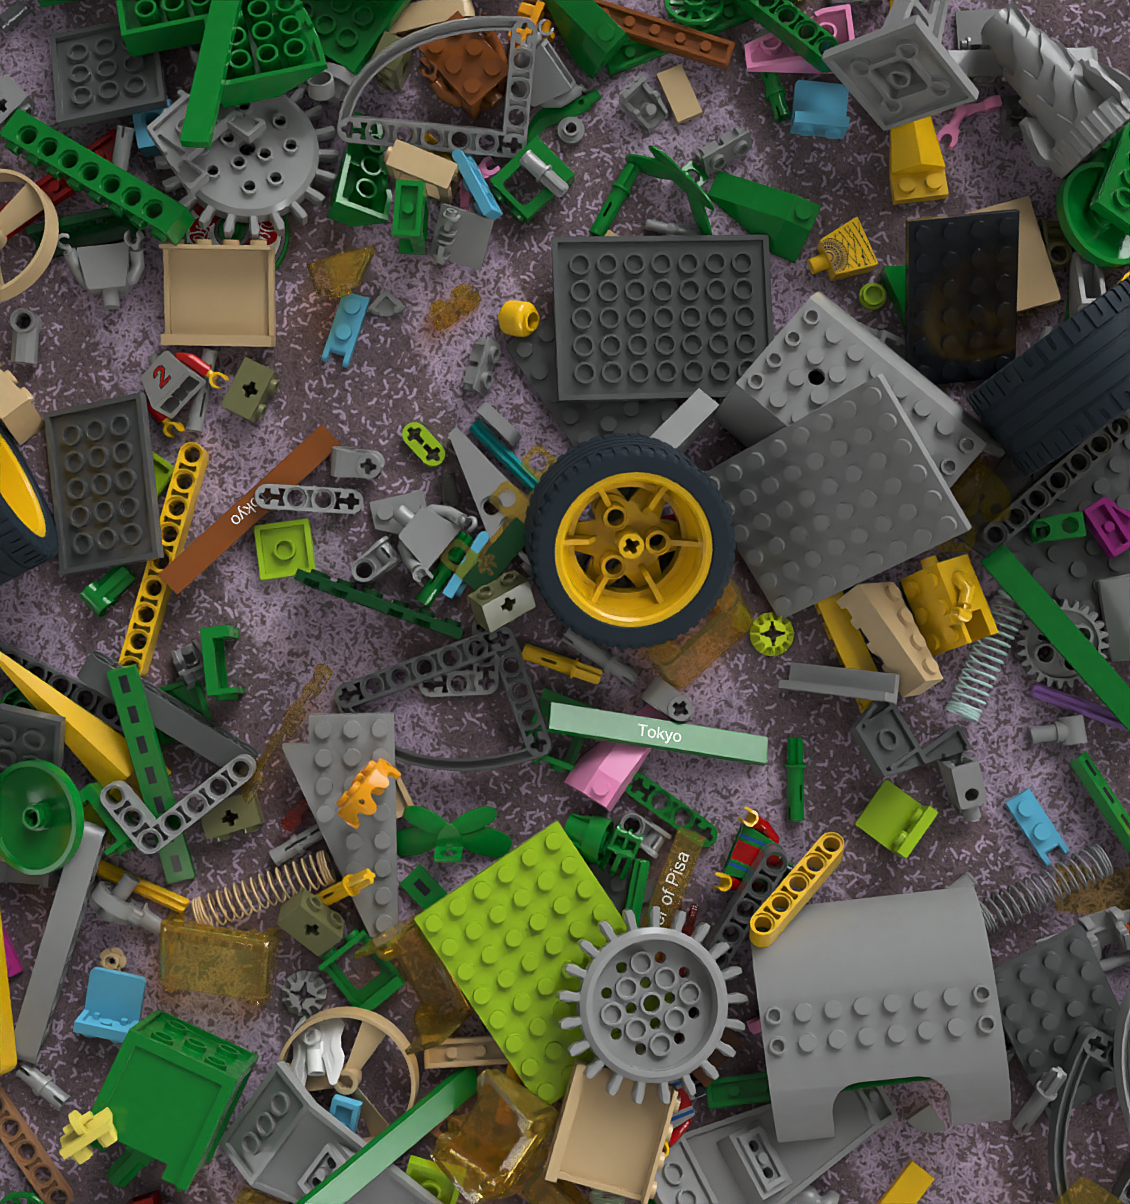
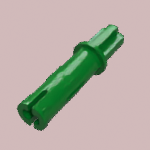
M626 163L616 183L611 184L612 190L589 230L592 236H605L624 200L631 195L630 189L640 173V168L635 164Z
M461 531L448 551L443 552L444 556L432 572L433 579L429 577L422 590L416 596L418 601L429 608L431 607L456 566L460 565V560L473 542L471 536Z
M790 737L787 740L788 764H784V767L787 768L786 820L804 821V768L807 765L803 764V739L801 737Z

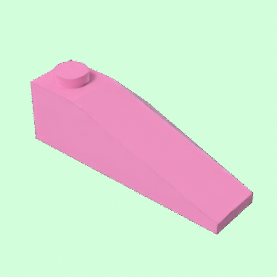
M850 4L822 8L815 11L814 16L810 17L838 40L839 45L855 39ZM771 32L744 45L747 72L833 73L818 71Z
M648 704L634 714L635 716L671 720V718ZM602 740L579 758L564 783L611 812L652 748Z

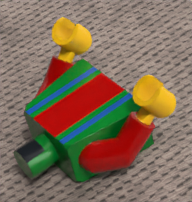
M747 806L744 807L748 811L747 817L745 819L737 818L741 825L722 869L723 873H715L716 876L721 878V881L717 886L712 885L714 889L723 892L728 890L736 891L761 848L768 843L779 844V836L770 823ZM777 854L770 855L766 862L775 864L780 860V856ZM788 862L787 869L782 878H786L792 871V863ZM762 878L753 881L752 886L761 887L763 883H766V880Z

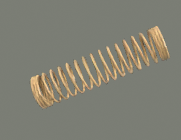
M325 850L317 852L316 859L326 884L322 882L316 871V863L313 856L309 855L312 869L317 878V888L308 875L305 860L303 858L300 859L309 883V892H311V888L319 890L320 884L327 887V885L330 886L336 883L334 869L332 868L331 871L327 867L330 857ZM292 861V867L300 884L301 891L305 887L300 880L298 866L295 861ZM284 864V872L291 886L293 897L298 892L292 884L289 868ZM277 867L275 868L277 880L283 891V900L280 899L275 887H273L274 879L271 872H266L268 882L275 895L274 904L269 899V895L265 891L266 888L264 889L266 884L263 876L258 874L259 884L267 900L266 907L261 903L260 897L257 896L255 880L253 877H250L249 881L258 902V910L253 907L250 897L248 898L249 889L244 880L241 881L242 891L250 906L249 913L245 911L242 902H240L241 898L240 900L238 898V895L240 897L238 886L233 883L232 888L237 903L241 908V916L237 915L233 903L232 905L229 898L232 902V895L228 887H224L227 903L233 913L232 920L227 916V911L221 905L220 900L223 903V897L220 891L216 890L215 895L220 910L224 915V923L219 920L218 913L216 912L215 914L212 904L215 907V901L212 895L207 893L210 910L216 919L215 926H213L210 914L208 917L206 912H204L205 907L207 908L205 900L201 896L193 898L191 903L192 911L200 930L204 933L211 931L212 928H217L218 923L224 926L227 920L234 922L235 917L242 919L244 914L250 916L252 910L258 913L261 907L265 910L268 909L269 903L275 907L278 901L284 903L286 897L291 899L292 897L287 894L283 882H281L282 875Z

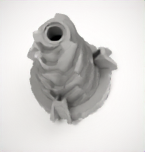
M1013 2L1006 8L998 11L984 24L980 34L995 53L993 58L1002 68L1005 79L1021 97L1018 102L1032 116V118L1025 117L1019 123V126L1022 130L1028 152L1037 167L1050 168L1057 177L1063 179L1090 158L1130 122L1129 76L1092 58L1086 62L1082 58L1077 61L1060 41L1056 44L1041 29L1035 28Z

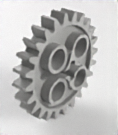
M1062 598L1058 606L1078 629L1085 628V637L1106 659L1107 656L1101 652V649L1108 648L1109 644L1101 641V639L1109 635L1105 631H1099L1105 623L1102 621L1094 622L1098 614L1094 611L1088 614L1089 606L1084 604L1079 609L1078 601L1073 600L1069 606L1067 599ZM1022 618V621L1027 626L1026 628H1017L1018 632L1023 635V638L1015 639L1017 644L1022 645V648L1015 652L1017 655L1025 656L1019 663L1022 666L1029 665L1026 673L1031 675L1036 672L1035 680L1037 682H1040L1045 677V685L1048 687L1055 681L1056 686L1061 689L1064 681H1066L1068 686L1073 688L1074 679L1084 684L1082 678L1071 666H1065V659L1049 641L1038 639V636L1043 634L1031 620ZM1043 646H1049V655L1044 659H1039L1037 655L1039 649Z

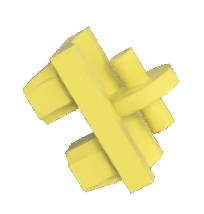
M106 1107L96 1115H93L91 1111L83 1115L77 1110L70 1112L68 1115L70 1124L63 1127L65 1135L60 1137L62 1149L59 1150V1154L64 1160L71 1157L81 1165L93 1155V1149L89 1144L97 1139L103 1148L116 1142L117 1131L113 1125V1113L110 1109Z

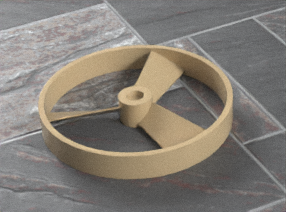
M0 169V182H17L25 185L0 212V250L7 242V235L42 210L45 213V228L41 244L35 256L18 276L4 284L0 268V302L19 295L39 279L54 255L59 234L58 216L48 195L27 176L8 169Z
M345 1006L326 1009L305 1020L295 1030L283 1047L278 1062L285 1061L290 1067L291 1063L286 1062L291 1044L296 1036L309 1026L331 1018L361 1020L362 1024L348 1062L343 1064L336 1085L333 1086L329 1083L326 1072L323 1076L307 1075L305 1088L307 1091L335 1088L340 1094H352L355 1100L363 1102L360 1113L371 1137L362 1139L369 1143L390 1125L358 1088L362 1080V1067L387 1034L401 1050L409 1068L411 1095L406 1110L408 1111L414 1106L419 1089L417 1059L413 1048L404 1034L383 1016L358 1007Z

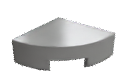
M385 289L367 309L374 315H381L380 317H392L391 315L396 316L402 313L406 307Z
M929 1102L906 1117V1120L921 1132L937 1133L946 1129Z

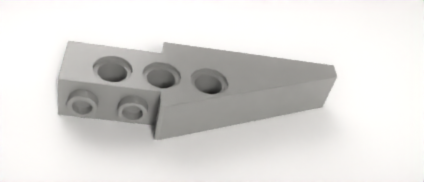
M698 388L650 438L654 437L662 442H666L684 454L714 417L720 405ZM621 487L617 489L628 501L638 487ZM590 509L587 515L595 519L592 509ZM618 509L611 510L607 515V520H618L621 516V511Z
M456 426L449 433V437L492 545L502 534L503 527L507 522H511L517 517L524 524L526 509L530 503ZM489 502H496L500 506L498 513L495 515H488L484 511L486 504ZM521 549L517 554L523 561L520 566L532 577L533 572L528 556Z

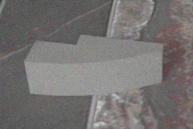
M1074 252L1071 257L1069 318L1106 292L1103 267L1091 263L1078 252Z

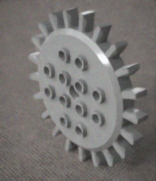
M298 87L289 98L282 94L275 98L241 104L247 105L249 107L247 110L240 109L241 105L223 108L220 102L219 108L232 112L237 110L244 113V117L253 120L256 117L266 121L267 129L250 144L227 129L211 143L210 149L207 148L205 151H202L192 160L194 164L207 173L211 169L218 171L216 175L208 173L209 181L193 196L187 194L179 200V203L186 206L188 210L196 203L204 208L199 217L200 228L205 230L216 215L226 219L223 225L225 238L231 239L235 232V223L240 222L249 223L251 239L258 240L260 235L258 223L271 220L275 232L280 237L284 235V222L281 216L291 212L302 225L307 223L308 215L299 205L304 199L309 200L320 208L325 205V196L312 187L315 182L334 187L336 174L318 169L319 162L338 163V150L319 149L318 143L333 139L335 130L333 126L314 130L311 123L321 118L323 107L321 104H318L303 112L298 105L304 100V88ZM182 89L177 92L178 99L186 93ZM282 120L285 124L280 126L276 124V121ZM231 137L234 140L232 142H226L224 141V138ZM288 144H293L296 147L294 149H288L286 146ZM243 145H251L255 151L251 155H244L239 149ZM263 152H267L270 154V156L268 158H263L260 156V154ZM163 155L155 157L157 170L171 168ZM236 161H242L244 165L236 166L234 163ZM176 175L162 181L165 193L184 187ZM277 176L281 180L278 182H273L271 178ZM252 185L255 188L248 191L245 189V186Z
M649 906L648 927L639 928L637 927L633 911L631 909L622 910V919L625 923L626 931L615 935L608 922L604 920L598 922L599 931L607 942L598 950L589 941L580 939L577 942L581 951L587 953L591 959L585 969H581L576 964H564L563 969L569 975L580 978L577 992L568 990L557 991L556 997L564 1002H576L577 1004L576 1016L564 1017L558 1021V1026L561 1029L569 1030L580 1026L583 1035L581 1040L572 1043L567 1048L569 1055L572 1057L577 1056L590 1048L596 1056L586 1066L583 1074L587 1078L592 1079L606 1065L613 1070V1073L607 1082L605 1091L614 1096L619 1090L624 1077L634 1081L631 1092L632 1101L641 1104L643 1101L646 1083H657L659 1101L667 1104L670 1103L668 1081L680 1079L682 1089L692 1096L696 1094V1089L689 1073L700 1067L706 1076L716 1080L719 1074L716 1068L707 1060L714 1049L728 1057H734L736 1054L730 1045L720 1040L724 1028H730L734 1031H745L746 1026L738 1019L727 1018L728 1004L748 1002L747 995L738 992L727 994L725 981L742 974L741 967L729 966L720 971L716 963V959L725 954L730 946L727 942L721 941L707 951L701 945V941L708 934L711 926L704 922H701L695 928L690 937L682 933V928L686 921V912L676 910L669 929L660 927L661 913L659 906ZM661 951L663 953V960L656 962L655 954ZM619 962L625 964V969L621 973H618L616 970V965ZM686 967L687 975L681 978L679 976V969ZM643 977L649 979V984L645 988H642L640 985V980ZM605 987L610 989V995L607 998L601 996V991ZM667 992L673 994V999L669 1003H666L664 1000ZM648 995H655L658 1000L656 1009L650 1012L646 1011L643 1006L644 999ZM632 1002L634 1004V1011L627 1013L625 1007L628 1003ZM695 1007L697 1014L695 1017L690 1018L688 1011L690 1008ZM656 1017L659 1021L658 1026L651 1028L650 1020ZM614 1028H618L620 1031V1035L616 1039L611 1037V1031ZM676 1033H681L683 1036L680 1043H675L674 1041ZM642 1043L644 1050L642 1053L637 1054L635 1047L637 1044Z

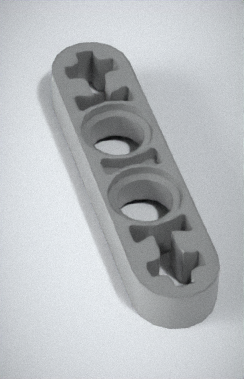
M263 484L254 493L255 503L260 508L268 510L354 514L360 511L363 506L361 493L354 489ZM265 489H270V494L279 495L278 489H284L282 495L283 506H278L279 500L274 499L270 500L269 504L266 505L264 504V499H259V494L264 493ZM296 490L302 494L303 501L299 506H292L288 503L287 495L290 491ZM319 492H325L330 496L331 501L328 507L320 508L315 503V497ZM334 492L340 493L338 499H346L349 494H353V499L358 500V504L353 505L352 510H350L347 504L339 503V509H334L336 502Z

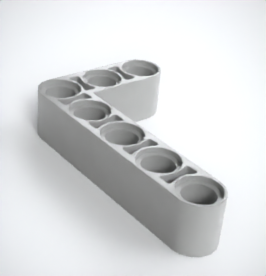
M240 754L157 819L133 789L121 780L114 781L105 786L101 791L100 801L140 851L145 854H154L248 781L255 773L257 766L254 758L250 755ZM243 761L247 763L249 773L247 775L237 773L235 769L236 762ZM215 779L223 780L227 786L226 792L219 793L214 790L213 781ZM111 788H117L121 791L122 800L120 802L111 799ZM192 797H199L203 800L204 808L202 810L192 808L190 803ZM129 810L139 813L140 823L134 824L129 821ZM169 815H177L181 820V827L174 828L168 823ZM146 833L157 835L158 845L152 846L148 844L145 837Z

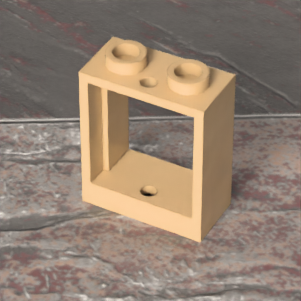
M396 139L393 147H388L384 157L391 182L396 183V179L424 181L428 197L451 205L461 182L458 164Z

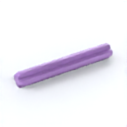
M1034 683L1031 688V697L1127 731L1112 712L1104 706L1041 683Z

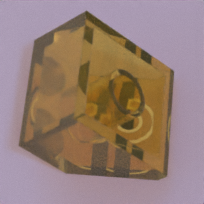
M375 245L355 247L306 263L316 295H326L327 299L352 294L351 288L360 286L376 251Z

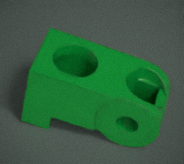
M1082 511L1053 515L1029 522L1032 544L1080 539L1086 536Z

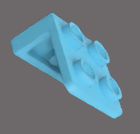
M809 80L796 81L790 133L801 136L844 139L850 117L846 116L849 90L843 84Z
M94 967L89 975L85 1008L74 1021L73 1032L80 1033L88 1038L99 1037L108 1039L115 1044H123L129 1029L141 1021L146 979L143 976Z

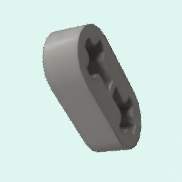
M486 401L476 410V413L511 447L522 438L521 434Z

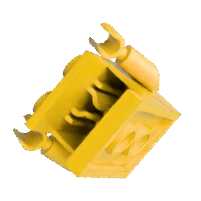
M968 553L942 562H938L936 555L920 561L923 570L900 579L912 610L914 622L920 634L925 638L932 657L999 633Z

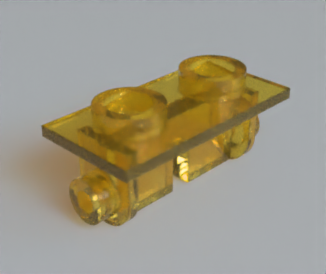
M461 283L451 290V297L445 301L441 298L428 307L430 312L425 315L430 319L433 317L436 319L432 324L437 331L445 330L459 320L454 312L455 309L458 308L461 314L465 316L479 306L482 298L477 291L471 292L475 288L474 285Z

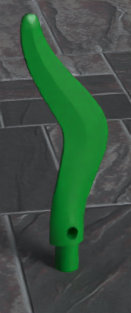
M595 89L585 96L582 94L562 108H542L528 125L526 145L536 136L539 137L546 128L560 123L564 118L576 117L591 109L590 105L602 99L598 90Z

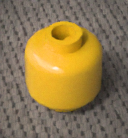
M509 300L501 307L498 313V322L503 333L509 336L528 337L539 325V314L530 302Z

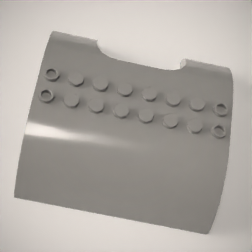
M974 886L808 904L800 910L769 947H757L751 942L767 1075L778 1143L835 1137L832 1114L833 1102L838 1093L848 1085L858 1082L916 1076L930 1077L940 1082L947 1090L948 1095H946L951 1126L1010 1120L1011 1090L1004 1032L986 927ZM783 907L774 908L778 912L786 911V909ZM758 927L756 929L757 931L763 933L769 931L765 927Z

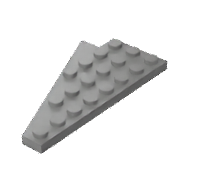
M394 712L309 714V742L283 743L282 749L342 878L348 874L354 875L366 868L375 873L376 878H374L372 885L360 890L358 895L351 896L370 937L398 936L396 779L387 776L389 785L385 788L384 793L381 795L371 793V797L377 805V810L372 815L358 813L357 816L361 824L358 829L353 828L337 816L339 806L336 805L341 795L352 785L351 782L361 769L363 770L371 759L375 762L379 758H383L395 767Z

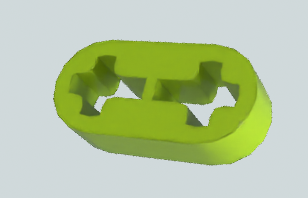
M412 422L404 427L402 432L403 440L425 465L437 468L445 462L446 452L443 446L423 425ZM411 429L414 431L421 430L419 435L424 441L421 445L415 439L412 441L408 440ZM427 445L433 451L440 450L438 453L440 459L438 461L434 459L427 460L429 454L424 449Z

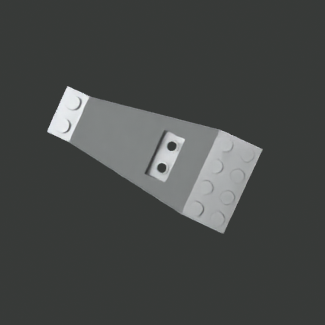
M285 1061L275 1063L219 1142L251 1187L294 1204L320 1184V1180L322 1182L368 1144L321 1107ZM392 1163L344 1204L444 1203Z

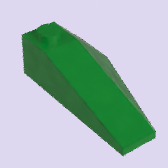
M544 0L572 59L591 79L602 70L630 39L627 33L594 0Z
M355 112L354 114L358 116H367L359 112ZM352 122L348 135L352 136L353 131H362L361 137L366 138L365 127L367 123L361 122L362 128H355ZM374 124L370 127L369 132L373 138L380 139L383 137L381 124ZM346 142L326 218L351 227L387 222L392 202V192L388 186L387 177L389 173L384 162L385 146Z
M718 171L707 195L730 217H733L750 235H768L769 252L794 264L821 208L820 205L795 194Z

